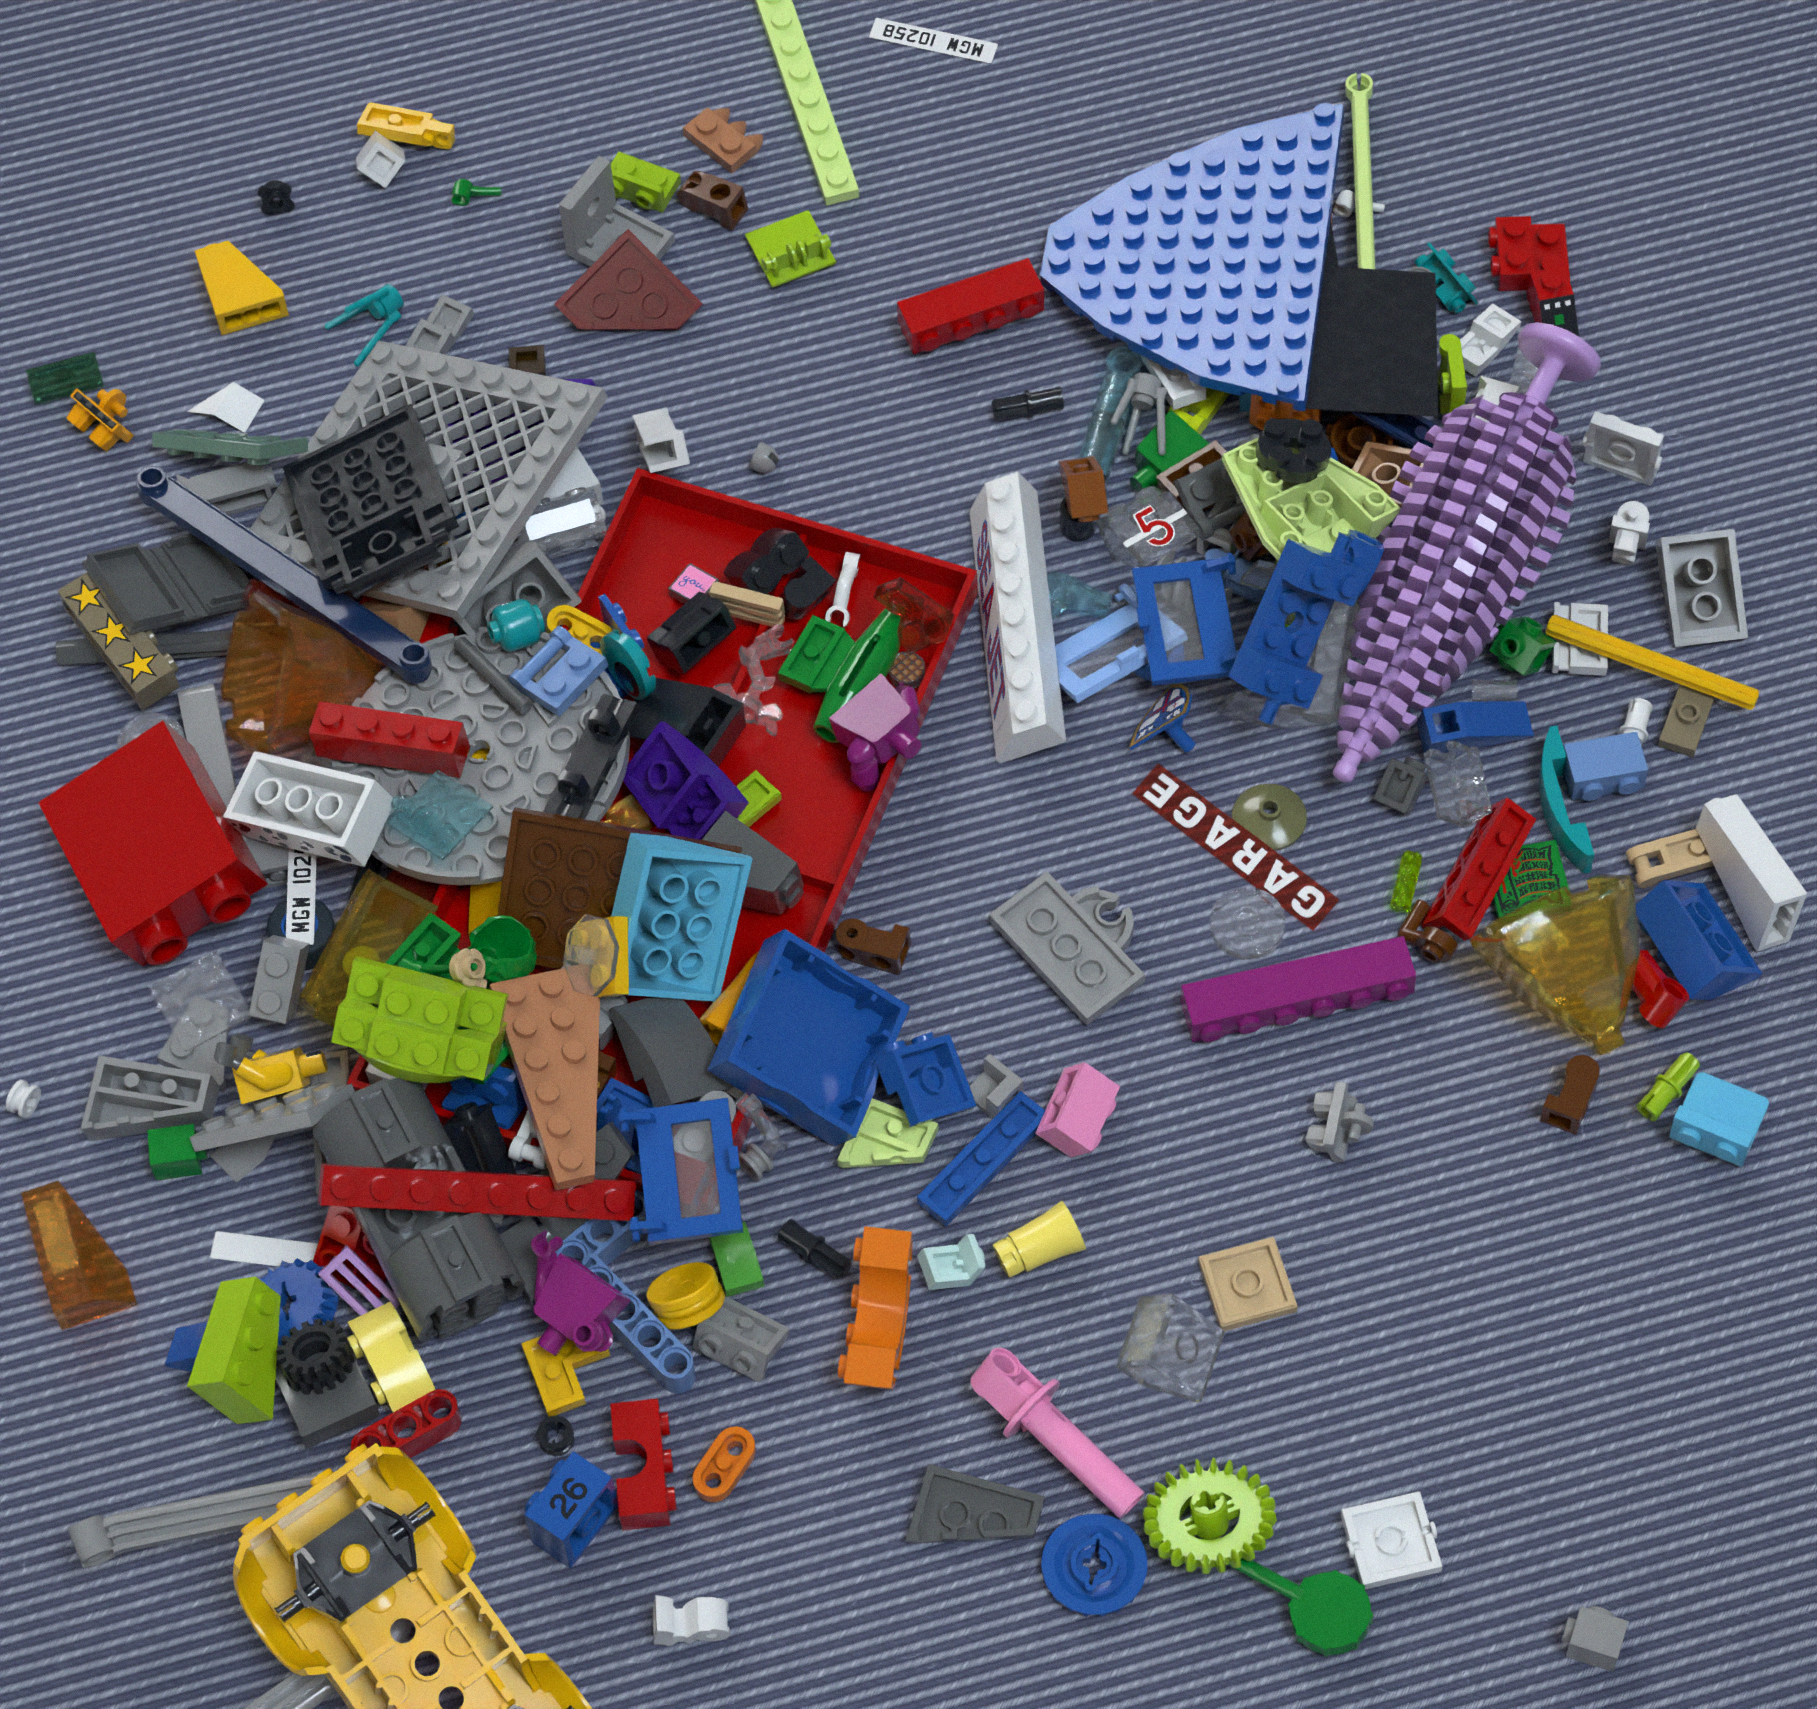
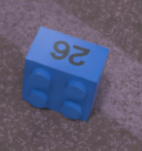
M574 1451L566 1461L562 1459L554 1466L549 1476L550 1482L542 1492L536 1491L530 1497L524 1509L526 1512L524 1516L532 1543L570 1569L618 1508L613 1478Z

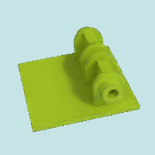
M809 210L745 234L772 288L836 264V260L829 249L832 246L830 238L827 234H821Z

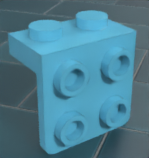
M1700 1072L1696 1074L1683 1105H1679L1669 1138L1742 1167L1768 1109L1769 1101L1764 1096L1707 1073Z

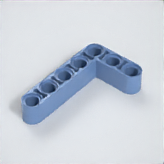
M636 1190L634 1209L642 1211L636 1217H638V1221H646L644 1194ZM588 1219L563 1240L562 1247L555 1251L557 1257L562 1253L583 1260L581 1262L583 1265L630 1298L631 1301L621 1312L630 1311L634 1315L630 1319L623 1321L615 1318L608 1325L613 1335L666 1390L676 1394L690 1390L695 1383L696 1374L693 1357L689 1350L607 1266L635 1243L632 1241L630 1221ZM607 1233L612 1235L606 1242L594 1240L600 1234ZM648 1338L660 1340L654 1347L648 1348L641 1345ZM674 1365L686 1367L684 1372L674 1375L667 1372Z

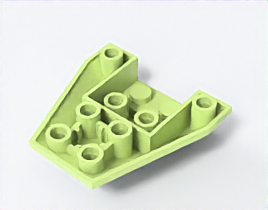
M1258 438L1222 455L1225 468L1262 544L1278 561L1288 539L1330 553L1339 532L1347 534L1349 529L1357 530L1376 539L1399 514L1401 509L1376 483L1331 457L1326 470L1319 472L1316 479L1304 483H1292L1277 478L1276 471L1268 466L1265 470L1259 464L1256 457ZM1290 448L1293 453H1299L1298 449Z

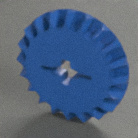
M297 1258L293 1263H287L282 1260L280 1267L276 1269L268 1267V1273L264 1277L259 1278L281 1296L278 1345H282L281 1339L284 1335L291 1337L289 1330L293 1327H296L299 1331L303 1329L301 1323L308 1321L310 1326H313L315 1319H321L323 1325H325L327 1320L332 1321L335 1316L339 1295L318 1275L323 1266H318L312 1260L303 1262ZM290 1296L294 1302L290 1304L288 1316L282 1307L286 1305V1299Z
M1085 1514L1067 1520L1051 1534L1042 1554V1575L1047 1590L1051 1592L1056 1602L1066 1606L1070 1612L1076 1611L1082 1613L1085 1617L1089 1615H1100L1103 1617L1107 1613L1119 1612L1125 1605L1132 1603L1139 1591H1142L1147 1576V1555L1139 1536L1123 1521L1103 1514ZM1099 1546L1098 1558H1100V1565L1106 1568L1098 1570L1097 1575L1094 1576L1093 1584L1090 1585L1091 1575L1089 1574V1568L1083 1566V1564L1092 1561V1557L1095 1556L1096 1547Z

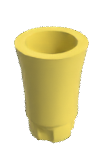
M1062 1200L1044 1214L1008 1233V1237L992 1245L1008 1277L1015 1276L1024 1270L1029 1272L1063 1256L1086 1250L1080 1231Z

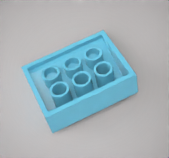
M630 833L611 917H628V995L712 1002L721 995L753 860L751 856L668 836Z

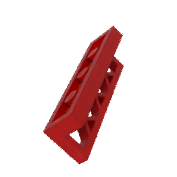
M1508 797L1485 808L1425 916L1421 927L1440 928L1445 926L1463 941L1472 938L1533 827L1536 818Z

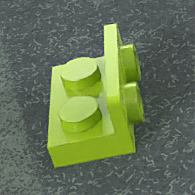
M619 151L611 163L615 198L621 197L644 209H653L663 213L681 183L679 173Z

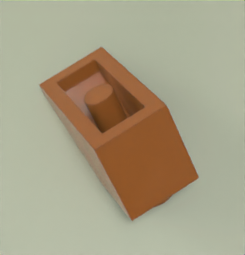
M1095 456L1059 461V469L1070 516L1078 518L1079 522H1090L1098 520L1100 514H1107L1108 506L1104 473Z

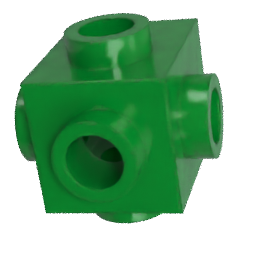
M1525 616L1510 619L1505 626L1500 624L1497 627L1499 632L1494 638L1495 641L1489 651L1499 657L1498 662L1504 668L1514 672L1518 671L1525 676L1539 672L1557 642L1541 631L1543 627L1540 623Z

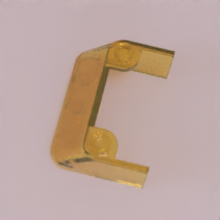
M368 869L357 884L333 930L326 948L301 992L298 1005L312 1017L334 1027L338 1005L345 999L353 960L358 956L385 963L430 912L435 913L439 906Z

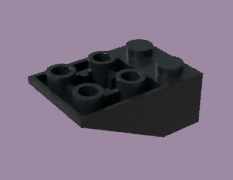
M656 678V690L643 700H634V702H637L639 712L629 730L630 745L640 749L658 723L662 721L685 736L719 767L746 727L744 703L710 687Z

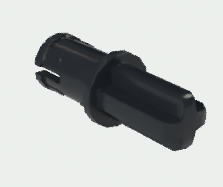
M1058 386L1031 393L1027 389L1024 390V394L994 399L991 407L996 420L1028 415V418H1033L1035 413L1064 409V401L1061 388Z
M789 1219L778 1234L777 1239L804 1257V1262L807 1264L813 1262L836 1279L844 1278L850 1270L851 1261L827 1245L825 1237L821 1235L815 1236L796 1223L795 1220Z

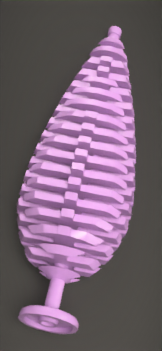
M1535 322L1526 324L1518 335V347L1525 358L1538 368L1526 393H1502L1499 396V405L1483 399L1484 395L1473 398L1466 405L1453 409L1452 412L1443 416V428L1434 425L1426 433L1425 440L1433 443V448L1417 442L1411 450L1410 457L1424 463L1423 467L1421 468L1405 461L1399 477L1412 482L1413 486L1411 488L1398 481L1394 483L1390 497L1402 502L1403 505L1399 514L1392 520V527L1387 526L1376 538L1383 543L1384 552L1369 584L1359 597V611L1354 616V635L1350 637L1349 644L1351 659L1356 657L1366 662V664L1363 666L1349 658L1346 662L1345 676L1357 681L1354 687L1344 682L1341 698L1349 704L1342 705L1338 713V724L1344 731L1337 733V746L1343 755L1337 761L1333 769V775L1339 781L1344 783L1352 782L1360 762L1370 763L1381 755L1379 748H1389L1400 738L1398 732L1400 728L1407 731L1416 723L1417 717L1409 713L1411 707L1421 712L1422 709L1433 706L1435 700L1420 693L1421 689L1435 695L1436 699H1438L1451 687V682L1456 681L1468 669L1467 665L1480 655L1483 647L1487 643L1490 644L1499 632V629L1495 628L1497 623L1505 626L1513 615V611L1506 608L1507 604L1510 603L1519 607L1527 595V592L1517 588V584L1521 583L1532 589L1540 578V573L1527 568L1528 562L1545 570L1550 562L1552 554L1538 548L1537 545L1539 542L1556 550L1563 534L1548 528L1547 525L1549 522L1566 530L1571 513L1558 508L1557 505L1561 503L1571 508L1574 490L1566 487L1567 482L1572 485L1575 484L1576 474L1568 434L1564 437L1550 430L1555 429L1559 422L1554 412L1545 405V402L1558 378L1573 382L1589 381L1598 373L1601 367L1600 357L1594 348L1570 331L1546 323ZM1478 415L1488 420L1489 422H1485L1479 418H1476V416ZM1543 447H1546L1556 452L1557 454L1555 455L1547 450H1544ZM1395 576L1398 577V578H1400V579H1402V580L1407 581V583H1406V582H1403V581H1401V580H1399V579H1397V578H1395ZM1385 596L1388 597V598H1390V599H1392V600H1394V601H1396V603L1393 602V601H1391V600L1386 599ZM1462 608L1465 609V610H1468V611H1470V612H1472V613H1474L1475 615H1473V614H1471V613H1469V612H1467V611L1462 610ZM1375 617H1377V618H1379V619H1381V620H1383V621H1386V623H1384V622H1382V621H1380V620H1378V619H1375ZM1453 628V629H1455V630H1457V631H1459V632H1461V633H1463V634H1465V635H1462V634H1460V633H1458V632H1456V631H1453V630H1451V629ZM1364 637L1369 638V639L1375 641L1376 644L1373 643V642H1371V641H1368V640L1364 639ZM1441 649H1444V650H1446V651H1448V652H1451V653H1453V654H1455V655L1453 656V655H1451V654H1449V653H1447V652H1445V651H1442ZM1431 669H1433V670H1435V671H1438V672L1444 674L1445 676H1442V675H1440V674H1437V673L1431 671Z

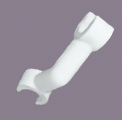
M845 553L833 606L826 612V621L831 622L833 612L840 610L844 614L843 627L849 624L850 613L847 607L854 578L858 574L859 568L857 567L861 554Z

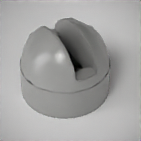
M760 442L753 454L749 468L764 474L772 472L776 468L775 465L779 462L776 450Z

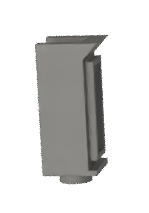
M248 462L192 476L190 479L176 474L179 483L228 516L266 506L272 497L270 489L277 488L272 467L264 469V465H251Z

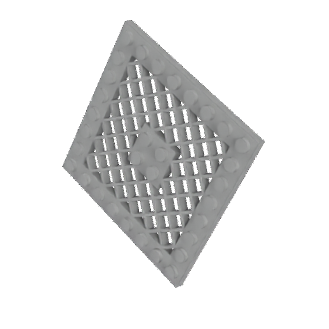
M378 341L309 441L308 452L301 453L298 459L406 405H413L419 420L421 417L436 411L435 415L420 422L425 434L441 428V431L426 438L449 500L461 495L460 499L451 502L455 516L466 512V516L457 519L460 527L450 531L448 534L451 540L447 544L440 546L442 557L364 594V596L463 620L606 402L608 396L601 387ZM403 389V392L388 398V395ZM431 395V398L415 404V401ZM459 401V404L443 410V407ZM487 407V410L471 417V413ZM515 413L516 416L499 423L500 419ZM464 417L463 421L448 427L449 423ZM544 419L543 423L530 429L527 428V426ZM492 423V427L476 433L475 430ZM518 430L521 431V433L517 435H514L508 439H504V436H507ZM469 434V437L453 444V440ZM497 440V444L481 450L482 446ZM522 447H526V450L522 452H519L513 456L509 455V453L514 452ZM474 450V454L466 457L465 454ZM500 457L503 458V460L486 467L487 463ZM479 467V471L463 478L462 474ZM505 474L508 475V477L505 479H502L493 484L491 483V481L496 478H499ZM285 477L249 530L319 576L304 530L296 533V530L303 526ZM484 484L485 488L468 495V491ZM489 501L490 505L473 511V508ZM471 529V533L455 540L454 536ZM451 557L453 559V561L446 563L440 567L436 566L437 563H440L446 559H449Z

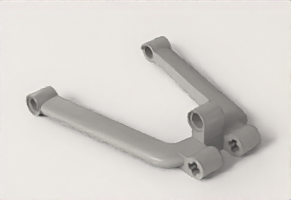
M318 1474L117 1513L105 1518L102 1515H97L74 1524L68 1529L82 1567L90 1568L124 1552L240 1530L259 1516L265 1521L276 1513L277 1509L275 1506L285 1497L294 1492L301 1496L312 1487L310 1481ZM407 1619L395 1621L390 1630L392 1638L396 1642L404 1643L411 1631L412 1622ZM293 1673L244 1709H313L337 1691L325 1674L300 1676Z

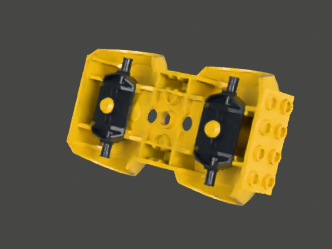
M377 1443L370 1448H367L365 1444L360 1445L344 1458L346 1463L333 1473L331 1468L324 1470L310 1481L312 1487L304 1494L298 1496L294 1492L288 1495L275 1506L277 1511L271 1517L264 1521L259 1516L240 1530L243 1535L238 1539L239 1548L233 1565V1580L240 1604L253 1628L271 1653L293 1673L300 1676L325 1674L349 1709H443L439 1704V1695L448 1687H455L462 1692L464 1701L459 1709H593L568 1675L546 1653L524 1654L468 1575L475 1561L476 1551L466 1531L426 1475L399 1448L379 1447ZM399 1619H407L415 1626V1636L407 1643L396 1642L391 1636V1626ZM423 1653H431L439 1660V1669L431 1676H423L415 1668V1660Z

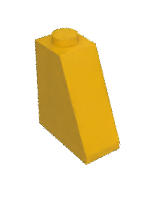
M229 241L213 243L204 248L194 250L221 335L289 316L282 289Z

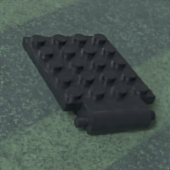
M412 404L282 467L321 582L327 591L334 588L337 595L350 590L352 595L358 598L442 557L439 545L451 540L448 533L460 527L418 414Z

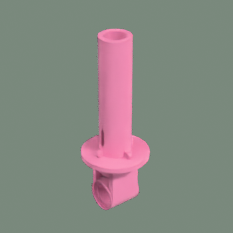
M994 1348L972 1375L971 1385L979 1396L988 1401L1009 1422L1003 1431V1435L1006 1438H1010L1021 1429H1023V1432L1028 1430L1119 1519H1122L1140 1501L1145 1492L1050 1402L1060 1386V1382L1052 1379L1043 1385L1007 1349Z

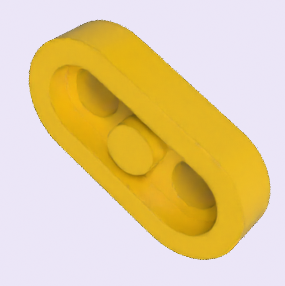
M559 605L553 608L547 616L545 627L546 633L550 634L557 626L566 625L570 628L568 632L574 638L601 655V649L593 648L590 644L592 642L600 643L603 636L613 631L607 624L569 605Z

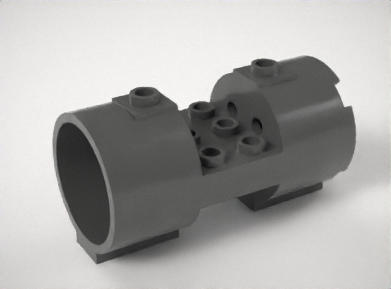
M384 1078L350 1094L349 1099L328 1112L316 1124L313 1130V1135L328 1164L466 1171L420 1082L400 1078L387 1081ZM351 1207L417 1338L421 1342L430 1340V1334L438 1333L440 1339H444L485 1321L499 1312L498 1307L502 1305L503 1299L508 1296L510 1300H515L525 1289V1282L489 1214H482L481 1212L462 1213Z

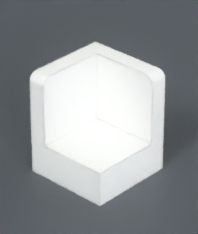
M374 131L356 157L357 169L385 188L405 162L404 150L377 131Z

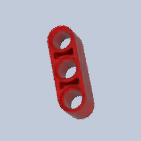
M437 1389L427 1393L358 1432L351 1441V1451L362 1444L370 1448L377 1443L379 1447L399 1448L411 1459L452 1436L459 1430L462 1417L455 1396L445 1389ZM448 1408L451 1410L449 1415L444 1418L432 1417L438 1409ZM405 1428L416 1429L411 1437H398L399 1432Z

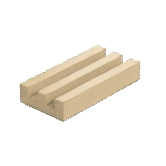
M713 582L709 595L722 601L732 617L782 629L785 621L784 601L782 598L720 582Z

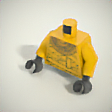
M241 1033L232 1035L229 1044L218 1042L214 1052V1059L218 1064L232 1068L241 1104L304 1088L310 1084L311 1076L328 1072L323 1050L303 1054L302 1048L299 1046L267 1054L260 1049L255 1052L251 1050L253 1038Z

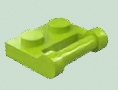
M1446 334L1439 340L1438 350L1441 354L1440 369L1437 371L1438 390L1442 392L1438 393L1439 414H1448L1453 409L1465 405L1467 383L1461 342L1453 334Z

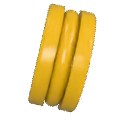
M692 1262L674 1267L657 1277L648 1287L646 1297L654 1311V1315L667 1329L676 1330L697 1325L714 1315L722 1307L725 1293L718 1282L715 1269L711 1265L703 1262Z

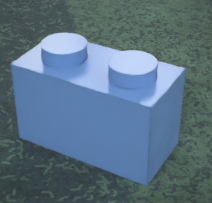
M1637 731L1564 744L1563 747L1566 754L1564 777L1571 801L1579 799L1592 801L1599 799L1603 795L1614 793L1631 794L1645 787L1648 767Z

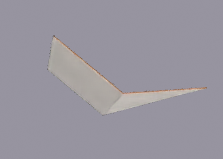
M233 382L187 412L215 415L245 433L264 400Z

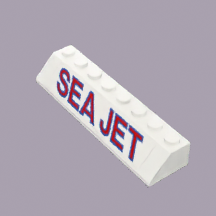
M1019 472L985 483L970 509L996 761L999 764L1066 742L1037 490Z

